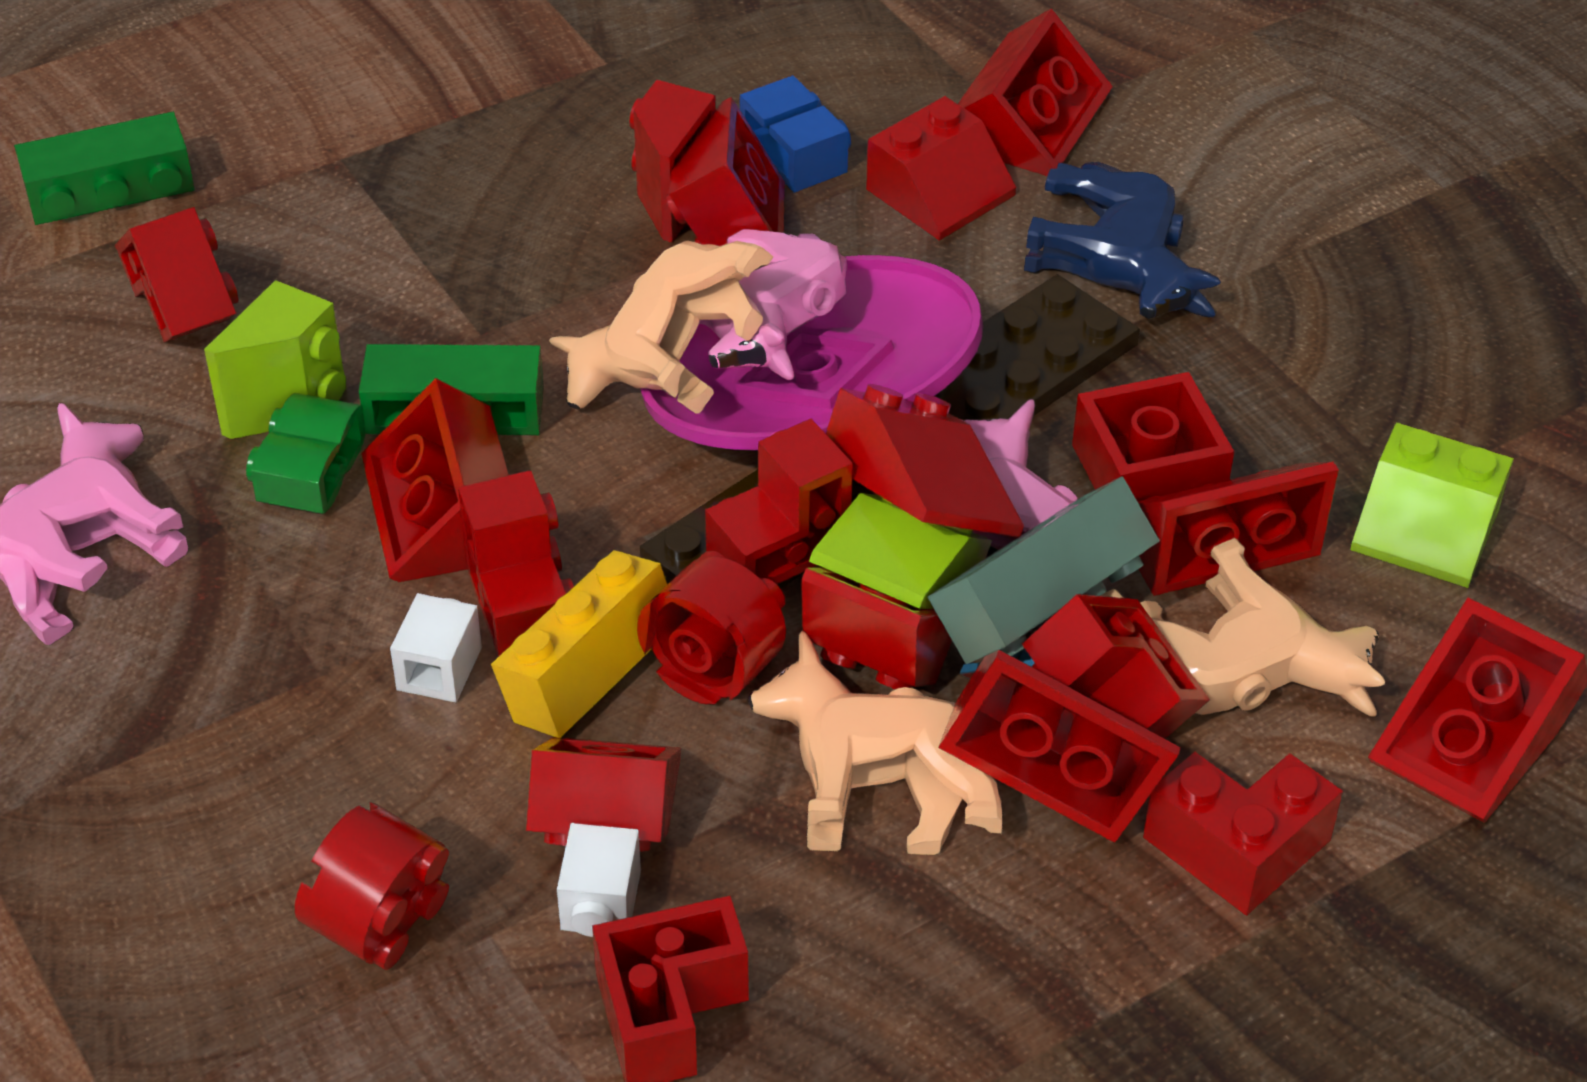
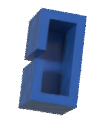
M794 75L740 94V111L785 181V184L793 193L848 172V149L851 147V135L846 124L842 120L837 119L824 105L822 106L818 96L814 92H810Z

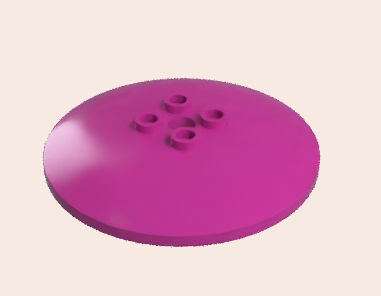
M844 256L847 261L845 276L847 293L834 304L833 308L826 315L818 316L786 335V351L794 371V378L792 380L781 377L768 367L713 368L709 362L708 352L720 338L708 326L699 323L679 361L691 373L713 389L714 394L703 410L695 414L677 401L679 394L674 398L664 390L640 388L649 414L664 429L680 438L711 447L734 450H758V441L810 418L826 434L840 388L865 392L868 384H876L895 390L903 395L902 400L912 402L916 393L935 396L945 389L968 366L978 350L983 333L980 304L976 294L964 280L937 265L895 256Z

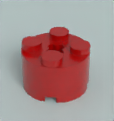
M706 551L698 559L686 566L643 607L637 622L639 643L644 654L652 649L662 664L656 673L670 688L680 695L701 704H716L721 698L730 697L731 700L781 651L786 638L785 619L781 610L785 605V596L780 587L772 580L759 578L746 567L726 559L718 552Z
M370 802V811L358 805L338 821L318 847L311 862L322 869L313 888L301 882L295 900V916L299 922L364 962L376 964L384 970H389L398 962L407 947L409 935L406 932L419 916L426 920L433 918L446 900L449 884L440 879L449 856V850L445 848L442 842L376 803Z

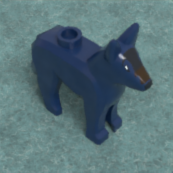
M1100 162L1085 163L1081 168L1058 163L1057 169H1050L1045 183V191H1051L1052 194L1061 196L1069 193L1080 196L1101 218L1095 226L1063 224L1033 217L1027 234L1026 248H1029L1030 251L1025 257L1024 271L1036 273L1040 269L1060 270L1106 286L1131 290L1140 294V314L1148 319L1180 309L1201 316H1215L1214 308L1199 290L1219 285L1221 283L1219 278L1201 269L1189 267L1167 248V245L1178 247L1184 222V215L1174 213L1175 191L1173 187L1157 175L1145 172H1125Z

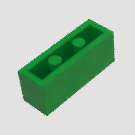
M174 111L14 145L35 225L195 191L187 148Z
M366 345L359 387L365 434H381L437 378L489 405L498 435H539L544 392L540 345Z

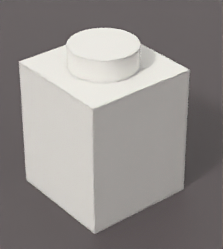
M419 593L416 594L390 648L396 690L457 703L482 648L477 605L463 603L451 598L443 599Z
M571 823L557 886L561 930L574 931L593 937L592 925L632 917L641 872L638 829Z

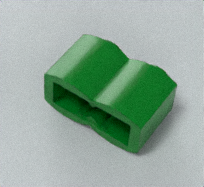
M293 393L286 400L282 408H276L270 419L269 434L262 441L260 447L255 446L251 450L247 460L246 476L248 481L253 482L256 501L321 514L326 513L339 493L344 475L352 468L361 451L365 439L362 405Z

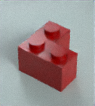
M195 207L129 228L115 244L135 297L145 294L164 343L227 321L236 314L233 304L238 303L239 298L235 284L227 271L220 273L212 253L218 250L215 233L206 218L199 220Z
M812 418L758 441V486L735 497L726 498L717 505L705 510L706 551L718 552L726 559L746 567L759 578L770 579L776 584L804 572L806 568L817 566L809 562L813 549L851 505L853 463Z
M531 470L458 487L468 574L498 657L513 644L518 636L525 633L550 610L559 598L567 594L574 587L570 578L561 580L558 574L559 571H562L560 552L555 537L553 535L550 536L549 532L550 530L558 529L559 526L552 495L550 492L540 494Z
M1076 594L1022 643L1035 662L1032 668L1084 696H1089L1095 702L1164 739L1210 701L1138 599Z
M1194 752L1161 779L1150 794L1143 838L1247 916L1331 841L1343 790L1291 753L1285 756L1251 787L1246 789L1198 753Z
M731 896L592 925L596 977L624 1082H670L696 1076V1027L692 1014L749 1001L748 950Z

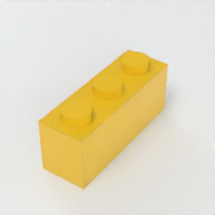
M613 550L491 663L514 723L560 739L646 655L639 643L637 622L643 607L667 585L660 563Z

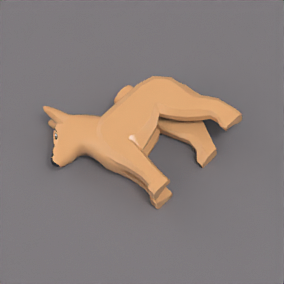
M687 240L665 250L647 272L636 280L632 294L611 325L597 329L583 337L558 336L550 338L549 341L553 346L568 354L567 404L573 409L584 408L609 384L623 382L636 389L664 390L674 398L679 394L677 398L679 403L695 414L700 413L714 394L713 389L685 368L679 360L692 339L700 320L732 319L736 335L747 341L752 339L763 322V316L756 304L744 291L739 281L745 276L749 277L761 265H768L773 256L761 246L741 241L716 246L713 244L701 245Z
M1236 538L1214 546L1211 551V556L1219 564V574L1207 580L1206 587L1216 596L1228 612L1216 621L1209 634L1163 620L1161 617L1162 608L1157 602H1140L1209 697L1210 701L1196 712L1197 714L1206 715L1226 711L1236 706H1239L1244 711L1252 710L1262 704L1272 690L1287 683L1295 682L1313 689L1340 695L1362 713L1371 717L1377 715V710L1365 687H1378L1385 684L1383 676L1371 666L1372 655L1379 640L1378 631L1368 626L1353 627L1343 631H1331L1324 628L1300 605L1271 586L1249 567L1243 557L1245 547ZM1116 589L1100 595L1124 598Z
M801 631L799 634V661L785 668L770 682L750 693L748 703L754 713L772 719L786 720L799 728L802 761L806 771L809 773L816 794V798L810 800L808 805L807 847L810 850L839 851L841 849L843 826L851 788L892 783L904 778L921 814L919 825L907 836L908 854L935 855L940 853L962 800L967 803L965 808V824L985 828L990 833H1002V800L995 780L988 774L938 748L955 706L954 702L924 696L920 691L907 687L895 689L888 695L851 693L838 678L821 664L811 639L804 631Z

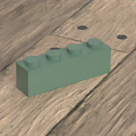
M1121 476L1081 496L929 595L928 599L966 664L997 650L1012 656L1024 649L1022 643L1027 640L1025 634L1031 629L1033 632L1037 631L1076 594L1100 596L1107 591L1102 580L1108 577L1110 582L1114 583L1141 568L1144 564L1139 555L1160 540L1125 479Z

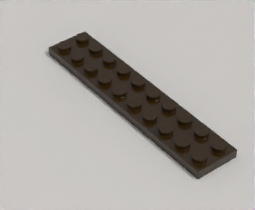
M1056 274L983 322L982 340L971 362L954 381L934 397L950 403L949 414L963 420L1009 419L1025 402L1031 399L1035 402L1034 416L1137 346L1140 328L1059 274ZM758 469L640 545V558L660 563L667 584L671 582L686 566L706 552L705 510L717 505L726 498L735 497L757 487ZM852 479L851 504L860 493L878 495ZM804 572L795 575L783 582H780L777 585L781 589L793 580H795L796 578H798Z

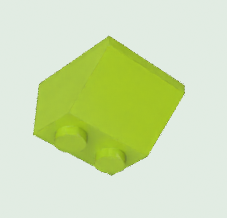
M275 280L204 349L221 434L223 436L234 439L269 432V423L274 410L282 408L286 400L293 393L340 400L346 390V376L343 370L339 344L340 337L337 331L333 302Z
M1396 422L1379 460L1350 550L1468 588L1499 512L1514 458Z
M860 493L813 549L809 562L919 609H934L928 596L985 560L992 540L976 534L970 529L922 522L879 495Z

